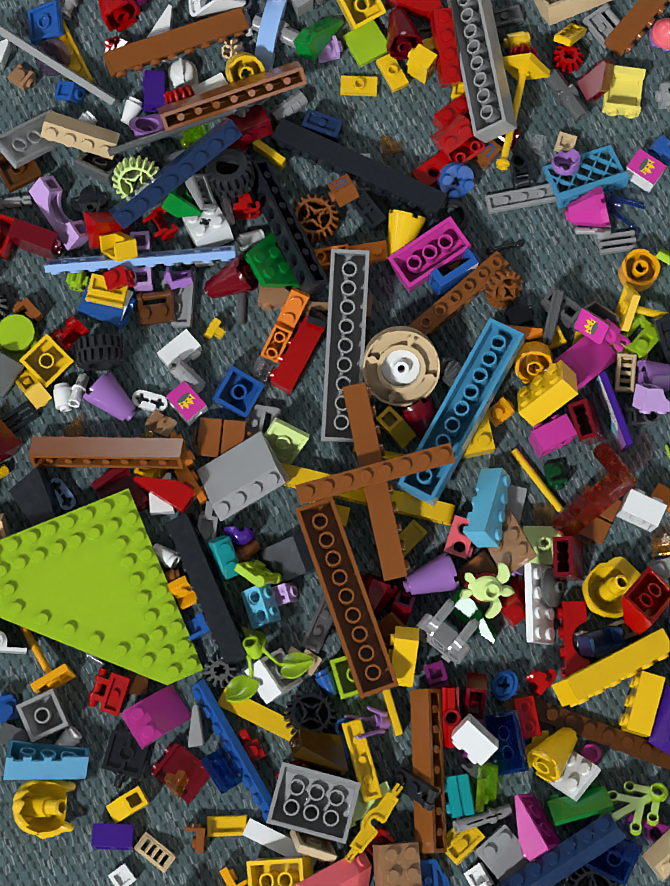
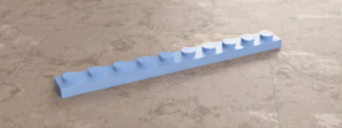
M235 245L142 252L138 253L137 258L116 262L105 255L46 260L44 267L45 273L51 272V274L56 275L61 274L62 271L78 273L81 270L95 272L101 268L112 270L121 265L133 269L140 265H145V267H154L157 264L171 266L178 262H183V264H192L194 261L210 263L217 259L231 261L236 256Z

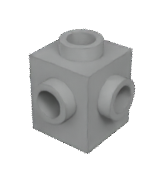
M670 81L661 83L655 92V99L658 102L659 109H670Z

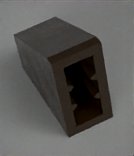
M299 729L291 737L289 745L295 759L319 772L337 777H342L348 770L341 735Z

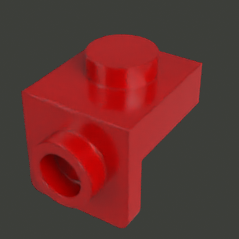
M124 265L103 273L109 292L127 285L131 288L136 286L134 282L136 277L133 270Z
M384 827L375 828L378 830V834L364 849L371 857H373L372 845L393 843L395 840L391 837L392 833Z

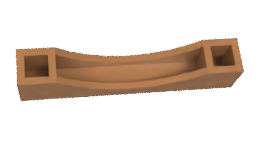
M260 284L258 307L266 311H272V309H279L281 311L290 292L285 288H263ZM367 294L366 321L370 322L373 295ZM308 300L301 313L303 316H308L310 308H314L328 314V302Z

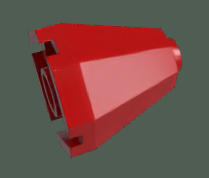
M98 0L102 19L110 32H114L113 29H116L117 32H122L131 27L136 22V15L139 16L141 13L134 0Z

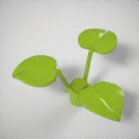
M242 627L246 636L243 641V647L247 653L249 676L239 675L229 682L226 688V700L229 702H242L251 698L257 692L259 682L256 679H252L251 659H259L262 653H265L276 665L282 667L281 674L288 679H294L303 675L312 665L314 659L308 654L294 652L285 655L283 663H280L266 650L267 638L264 633Z

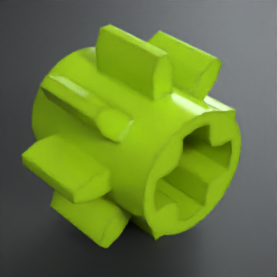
M81 270L78 273H67L66 282L70 285L69 289L82 292L90 280L89 276H86L87 272Z

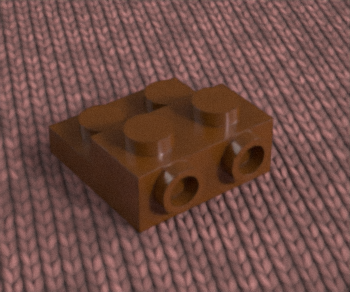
M0 153V176L9 193L43 177L35 160L15 169L5 156Z

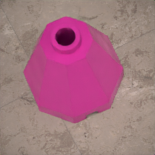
M602 186L590 190L567 205L568 209L564 211L566 220H570L571 225L602 228L610 226Z

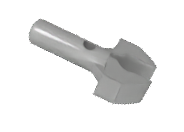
M611 226L604 228L576 227L575 233L597 235L598 239H605L611 236Z

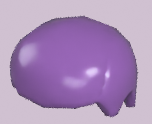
M572 148L568 152L560 150L552 158L551 165L555 173L569 176L578 171L581 155Z

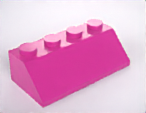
M449 216L389 256L388 260L398 279L408 293L429 280L432 270L437 268L439 272H442L460 260L466 248H469L471 251L472 246L451 216Z

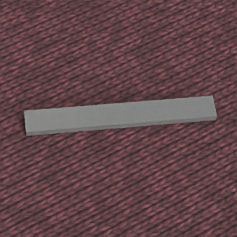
M0 24V35L108 104L118 105L120 101L118 98Z

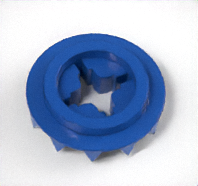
M504 670L495 676L492 681L491 691L497 700L505 702L506 700H512L513 695H517L516 690L520 687L518 684L520 679L516 676V673ZM507 683L510 684L506 689L501 687L507 685Z

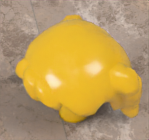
M63 779L28 780L24 782L14 795L12 805L14 820L22 831L36 835L41 839L73 831L74 825L65 821L66 792L74 790L76 784Z

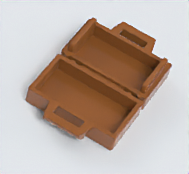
M201 417L199 428H194L192 444L197 445L198 456L219 457L244 442L247 435L250 438L254 434L247 431L248 422Z
M601 483L596 489L586 485L577 504L578 508H575L566 529L575 532V538L579 534L589 539L588 542L577 538L587 547L592 541L600 545L603 544L611 527L609 522H613L622 503L621 500L613 497L614 489ZM600 488L611 492L610 495L600 491Z

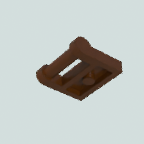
M166 288L163 291L136 293L138 325L148 326L176 322L174 289ZM167 298L165 303L146 305L147 300Z

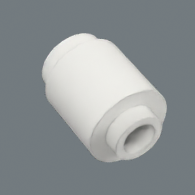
M69 383L54 385L55 407L60 412L72 410V407L68 404L72 393Z

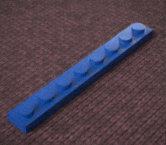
M203 679L192 687L193 696L203 707V713L211 721L214 733L219 735L223 742L224 750L232 758L234 768L239 770L244 785L251 791L254 803L260 807L263 812L262 816L267 821L272 797Z

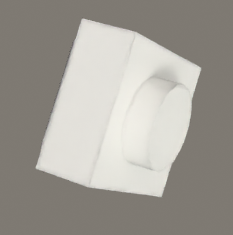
M478 863L464 873L470 886L494 885L483 863Z

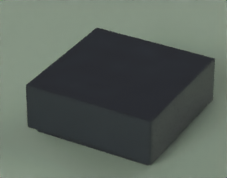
M310 308L307 322L325 328L328 314Z

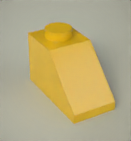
M28 369L23 371L15 381L36 409L45 406L52 398Z

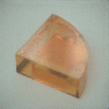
M381 136L379 138L383 156L401 153L398 143L389 139V137Z
M76 417L64 432L69 437L83 436L82 423Z

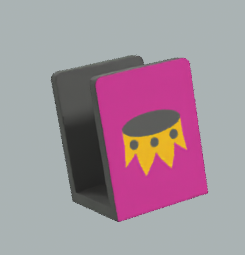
M594 300L582 308L573 328L600 345L603 343L610 328V324L605 320L608 318L618 326L621 317Z

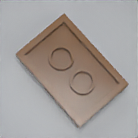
M508 509L505 511L506 517L502 523L503 538L500 540L499 547H487L497 567L499 562H503L511 574L537 557V554L513 512Z

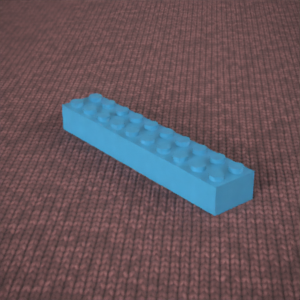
M489 318L415 451L418 452L451 443L456 462L401 477L398 482L400 490L432 506L436 505L525 343L524 333Z

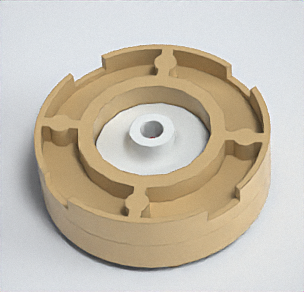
M407 326L390 327L376 334L367 344L362 362L363 378L366 385L370 386L371 393L378 400L392 406H410L422 398L425 399L433 391L440 375V361L433 343L425 334Z

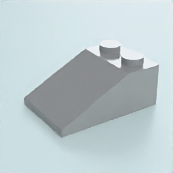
M501 824L473 850L500 883L533 862L523 856L519 840L505 824Z

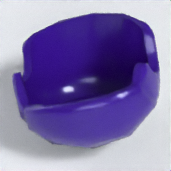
M236 526L224 527L225 535L230 536L231 542L235 546L245 545L251 542L255 536L254 528L245 526V528L241 527L239 531Z

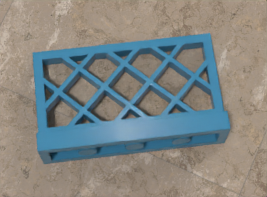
M611 145L580 154L581 163L579 169L582 167L589 170L588 177L579 174L577 171L571 175L573 176L571 182L561 179L562 175L555 177L550 174L549 171L553 170L551 164L543 166L542 170L557 199L556 204L559 209L567 207L569 203L597 187L602 186L604 194L627 187L630 176L627 171L624 172ZM609 152L611 156L610 161L600 158V155ZM590 158L595 160L593 166L583 163L584 159ZM600 162L607 165L605 171L595 168L596 163ZM609 166L616 168L619 173L615 175L608 173ZM592 172L602 175V178L594 180L590 176ZM575 178L585 181L584 185L581 186L573 184ZM558 183L568 186V189L559 193L557 185Z

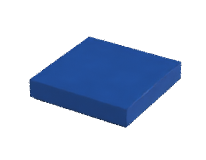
M59 0L50 1L27 11L32 45L37 46L64 35L61 2Z

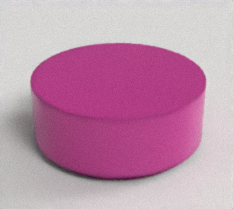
M586 744L582 747L580 755L590 762L596 763L601 757V751L595 744Z

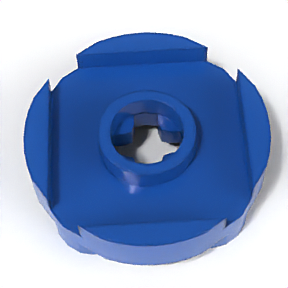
M454 161L445 165L440 171L439 179L437 178L438 189L446 193L449 199L460 198L474 187V174L465 163ZM455 177L459 178V180L456 183L452 184V182H454Z

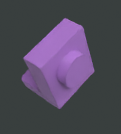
M166 266V272L163 275L166 284H170L171 290L187 288L193 284L194 275L192 269L173 274L171 266Z

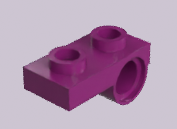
M635 811L627 815L625 821L632 823ZM643 814L641 825L644 827V836L648 841L656 842L668 831L669 827L663 825L664 821L660 819L656 826H650L647 823V819L644 818L645 814ZM653 827H656L659 831L655 839L650 836V830Z

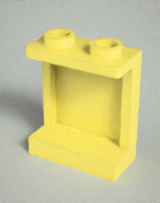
M614 65L610 90L603 97L602 112L609 116H616L618 114L625 115L626 118L638 117L641 112L642 85L646 69Z

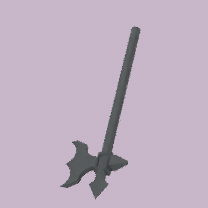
M270 97L167 132L162 130L107 149L108 154L113 156L231 114L245 117L247 112L250 111V107L261 105Z

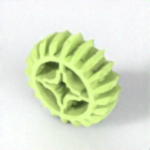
M133 155L130 156L129 160L125 157L122 162L117 164L112 176V181H114L113 188H117L116 194L122 193L121 199H124L147 181L149 177L151 178L160 170L159 166L154 167V161L149 163L147 157L142 160L140 155L137 159ZM140 176L139 181L137 182V184H135L136 179H138V177Z

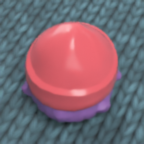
M670 18L658 20L649 32L651 45L656 48H662L663 51L670 50Z

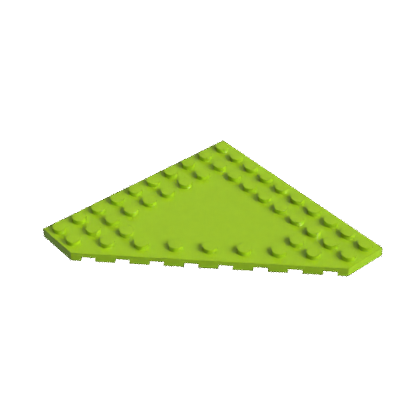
M129 488L0 540V618L164 685H169L204 670L195 647L188 638L190 635L173 594L168 588V582Z

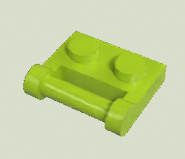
M637 313L633 318L629 332L624 331L622 335L629 338L638 326H641L643 330L632 343H629L628 347L624 344L621 345L629 353L637 354L639 360H644L658 343L655 326L647 321L644 315Z
M258 560L237 563L234 569L257 587L282 582V575L280 573H272L265 568L266 565Z

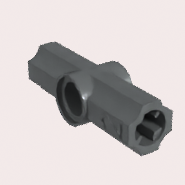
M558 68L551 70L549 77L544 79L553 90L556 101L559 102L561 107L564 106L575 122L580 121L589 111L580 100L576 87L572 83L567 82Z

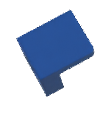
M204 612L195 615L196 618L186 622L191 635L188 637L190 641L199 639L212 632L211 628L205 623Z

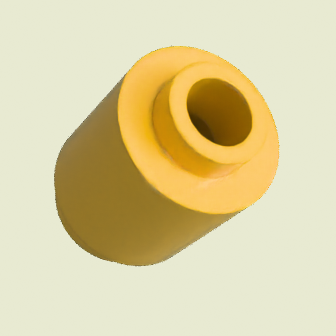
M519 31L506 34L503 39L504 49H508V52L511 50V47L516 45H531L529 32Z

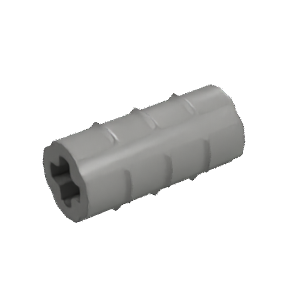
M298 90L289 98L283 100L281 104L276 105L270 111V116L278 125L282 118L287 120L299 110H302L308 104V100Z
M179 357L170 362L168 371L180 383L186 381L196 394L203 390L206 383L205 380L194 369L190 368L187 363Z

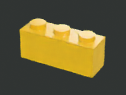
M395 626V634L390 635V646H393V649H389L388 655L399 686L413 687L419 644V628Z

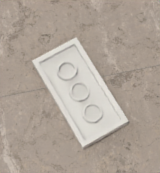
M526 563L524 565L526 638L528 643L550 645L554 644L555 638L553 625L555 614L553 607H549L542 597L541 577L547 568L552 567L536 563Z

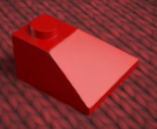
M516 575L505 584L514 589L515 593L509 597L500 595L498 597L502 605L500 612L512 628L526 618L525 580L521 575Z

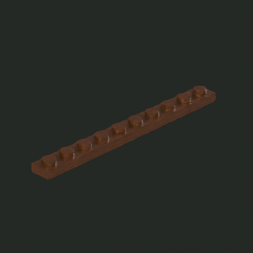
M516 691L517 695H513L512 700L503 702L501 707L516 712L514 699L528 697L529 695ZM535 698L540 722L559 729L562 727L572 728L577 736L670 771V755L649 743L648 740Z

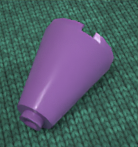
M639 360L636 362L637 376H635L634 388L636 383L654 384L662 388L664 392L670 390V364L649 360Z
M109 370L83 395L87 402L121 421L125 419L129 421L136 414L133 411L136 407Z
M447 552L405 576L403 586L406 592L416 595L458 590L459 581L455 582L454 580L457 573L450 556H447Z

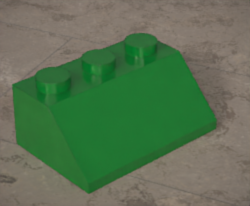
M598 783L590 784L577 802L567 795L560 796V793L548 796L549 800L544 801L550 823L554 826L615 810L605 786H599Z

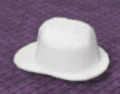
M179 58V60L170 65L168 69L170 90L186 85L194 87L199 84L196 66L191 61Z

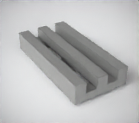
M635 231L611 233V236L605 239L597 238L600 255L636 250L638 247L636 237L634 236ZM629 236H630V238H627V239H620V240H613V241L602 242V240H608V239H615V238H622V237H629ZM625 243H631V244H632V245H629V246H622V247H615V248L603 249L604 246H611V245H618V244H625Z

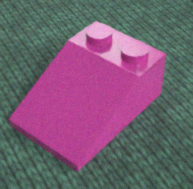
M585 336L557 357L553 363L562 360L576 374L579 390L617 360V353L606 340L599 345Z
M171 684L126 709L121 717L141 749H144L190 720L191 714Z
M534 793L516 795L515 808L521 852L526 859L534 861L562 842Z

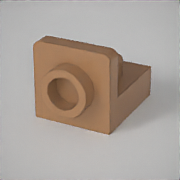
M20 64L7 77L10 82L24 92L33 88L37 79L32 70L28 71Z
M154 410L145 422V426L158 436L167 438L178 422Z

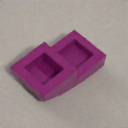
M441 660L425 665L423 668L429 689H441L442 702V686H448L449 683Z

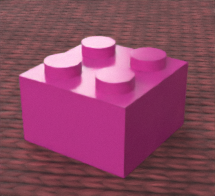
M557 414L550 418L547 424L544 425L542 422L534 426L528 440L538 458H541L572 442L577 432L567 414L562 416Z

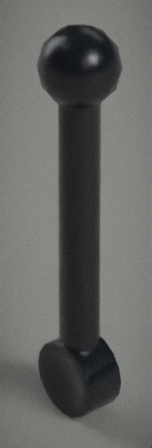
M518 240L517 243L496 248L489 247L486 252L491 255L495 251L516 246L520 248L523 247L524 241Z

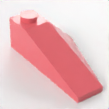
M365 851L355 856L352 863L342 857L295 885L369 886L372 865Z

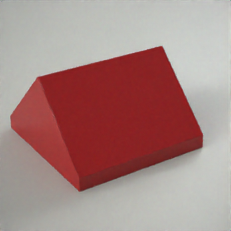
M109 212L83 213L90 249L101 248L100 235L118 231L128 235L129 226L123 230Z

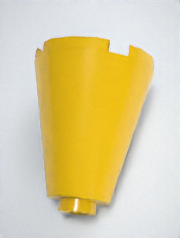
M389 210V256L418 237L425 224L426 219L418 215V218H415L413 213Z
M569 727L560 728L528 752L526 755L528 766L530 768L533 766L537 770L535 774L548 782L558 781L562 777L578 740L576 732Z

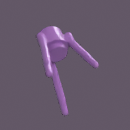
M367 706L368 710L376 714L371 717L344 715V718L352 720L361 718L362 721H369L370 725L376 729L356 736V739H361L378 733L384 734L391 723L388 712Z

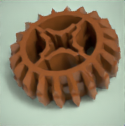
M308 194L306 200L301 196L300 202L295 201V207H292L298 220L301 212L305 209L307 216L303 218L300 224L307 238H310L311 244L314 243V239L321 243V237L327 241L328 235L333 236V230L338 228L336 224L339 223V218H337L339 212L335 210V204L330 205V199L325 201L324 195L319 199L318 194H314V198H311L310 194ZM312 206L320 207L321 209H313ZM326 215H329V221L323 228L321 221ZM313 227L316 231L308 230L307 228Z

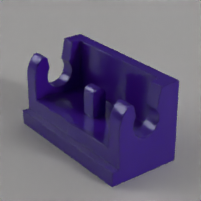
M144 70L142 111H158L157 108L164 106L165 71Z
M93 823L92 848L134 851V825Z

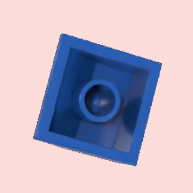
M229 366L210 400L231 412L247 418L265 385L236 367Z

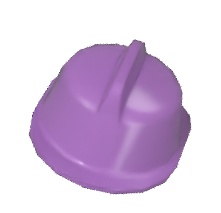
M159 114L134 117L129 121V127L134 130L135 140L165 130Z

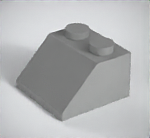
M52 688L16 705L31 742L54 735L72 726L56 689Z

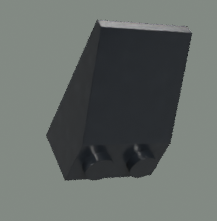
M303 533L291 536L257 552L259 560L266 565L265 568L272 573H280L282 575V582L279 584L270 583L271 587L316 572Z

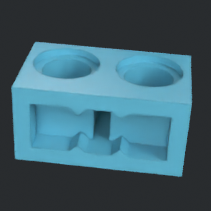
M266 584L264 587L254 586L241 592L252 629L263 628L281 621L280 611L270 584Z

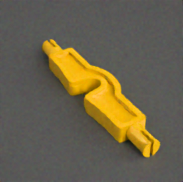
M396 783L391 792L385 793L378 805L369 810L362 818L360 830L349 845L351 847L350 851L344 857L348 862L352 863L358 853L361 854L378 834V830L371 825V820L375 819L381 823L387 821L392 809L399 800L397 796L403 789V786H400L399 783Z

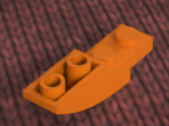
M386 240L353 246L344 244L314 249L323 269H330L331 249L370 251L369 266L374 262L387 261L389 257Z
M292 287L260 356L278 363L279 357L284 351L310 297L309 294Z
M174 430L170 433V438H183L181 434L177 435ZM189 449L186 452L184 469H174L178 481L183 484L186 481L195 487L196 498L202 506L208 501L206 498L207 494L204 486L199 487L196 481L199 478L195 471L189 470L195 466L193 462L195 457Z

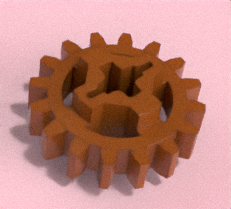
M503 268L502 272H496V276L491 275L492 281H487L489 287L484 289L487 292L485 298L488 299L487 302L496 309H499V307L505 309V306L511 307V302H517L515 298L516 296H521L518 292L523 289L520 286L523 282L520 279V275L511 269Z

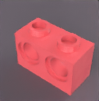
M454 516L443 553L447 552V556L463 561L467 557H471L474 547L470 545L471 540L459 530L461 525L468 526L469 521L467 518ZM456 543L462 544L464 551L461 553L456 552L454 545Z

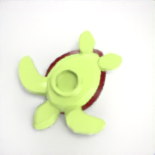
M499 562L497 576L492 573H481L473 576L472 573L466 572L465 589L461 591L459 596L462 599H467L471 596L475 601L482 604L490 603L485 617H495L502 608L498 597L500 595L509 597L515 593L511 586L504 584L510 577L508 567L503 562Z

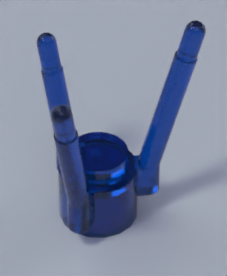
M612 193L606 204V207L610 208L609 213L614 214L630 228L640 233L641 231L618 213L617 209L621 211L624 204L646 209L644 203Z

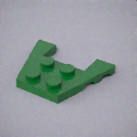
M270 232L245 254L246 262L263 288H285L286 286L300 288L288 263L277 248L278 243L273 232Z

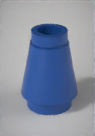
M329 667L322 668L314 673L316 677L314 679L327 696L331 697L338 693L333 672Z

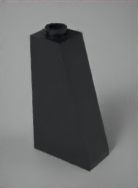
M45 467L34 468L9 490V493L33 526L63 515Z

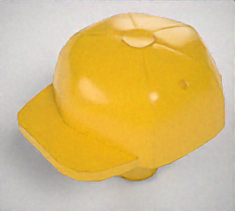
M619 556L609 560L607 563L598 564L584 579L582 584L583 596L588 608L593 613L608 618L623 616L621 597L641 575L625 558Z

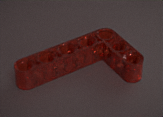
M605 443L597 445L593 454L608 474L553 520L552 527L560 536L574 537L632 489L637 482V478L627 465Z

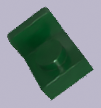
M563 462L543 466L547 487L553 488V490L564 489V485H567L569 480L566 478Z

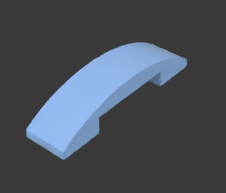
M267 0L257 37L255 57L263 64L265 71L273 68L275 46L281 19L284 18L287 0Z

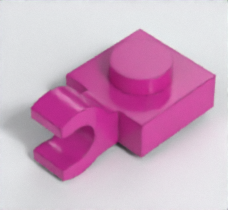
M607 318L605 321L610 324V328L604 340L608 341L611 345L614 343L615 349L622 352L624 346L621 344L628 347L630 340L620 334L621 329Z

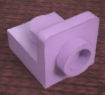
M336 35L332 36V40L329 41L317 57L319 63L340 59V52L343 51L341 41H337Z
M293 582L271 587L277 607L298 601V591Z

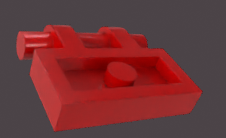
M100 667L98 674L94 678L93 690L90 691L88 696L90 698L88 706L95 707L97 701L102 702L99 710L118 717L132 678L116 672H112L110 678H107L106 673L108 669ZM103 684L107 685L104 695L100 694Z

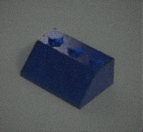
M518 710L485 716L488 731L499 740L498 749L493 753L496 775L529 771Z
M586 819L582 829L591 824L593 821ZM625 838L584 866L625 886L642 851V846Z

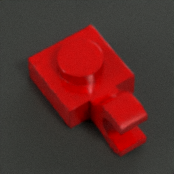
M246 728L238 732L244 743L242 746L252 763L266 756L258 739L251 740Z

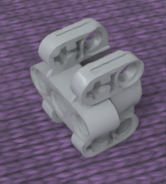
M449 598L434 617L426 613L415 628H419L420 641L424 644L427 642L443 654L441 657L448 663L453 661L456 664H460L471 650L466 641L480 625V622L475 618L470 620L458 634L444 622L455 607V602Z

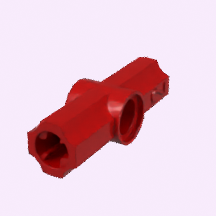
M442 686L443 747L456 748L452 743L453 739L451 736L454 728L461 720L459 686ZM449 712L456 713V718L453 721L446 720V715Z

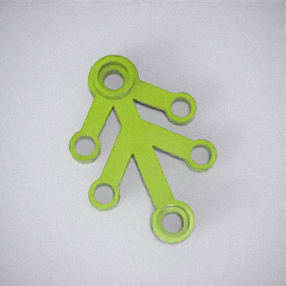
M627 781L624 783V792L627 795L620 794L615 790L608 792L609 797L612 795L616 796V799H611L613 804L618 802L628 804L614 813L608 811L617 821L635 811L633 822L630 824V833L634 836H638L642 832L641 821L645 805L652 802L651 812L647 814V823L650 826H656L659 823L658 811L660 803L664 802L668 797V789L662 783H654L648 787ZM631 786L633 789L628 790L626 787ZM635 792L645 794L641 798L629 796L633 795ZM607 812L601 813L600 816H599V818H600L601 816H603L604 814H606ZM650 817H655L656 820H655V821H651L649 818H650ZM636 826L639 830H633L632 828Z

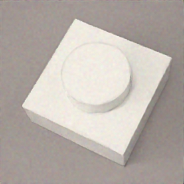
M126 863L108 875L115 886H129L137 880Z

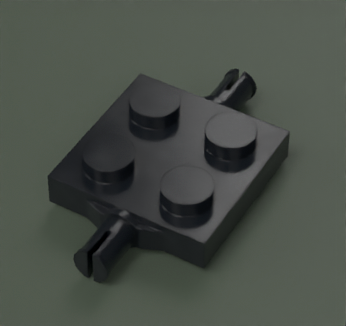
M112 729L101 769L109 770L116 774L114 787L122 788L124 776L141 778L149 745L141 749L130 729L122 732Z

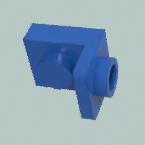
M58 81L54 99L82 105L86 89L75 82Z
M10 691L0 693V723L21 718L16 708V705H18L17 697L15 694H10Z

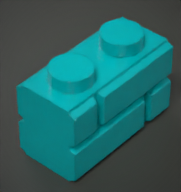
M222 535L207 541L220 578L227 580L239 575L234 570L239 561L230 536Z
M469 774L445 777V794L448 797V802H445L446 813L450 814L451 818L476 814Z

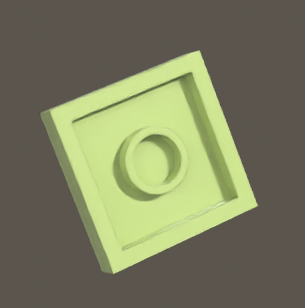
M275 417L264 434L279 461L290 465L309 439L308 433Z
M523 526L522 530L537 554V557L528 563L554 566L553 537L562 536V526Z

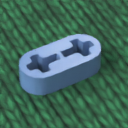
M51 479L52 485L54 483L57 485L61 483L59 488L62 493L59 494L54 490L61 509L67 512L74 510L77 501L61 479ZM64 495L68 500L72 498V501L70 502L72 505L70 507H68L67 505L63 506L65 501L62 499V497Z

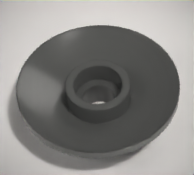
M547 568L541 577L542 597L549 607H557L562 600L564 584L561 579L554 577L553 568Z

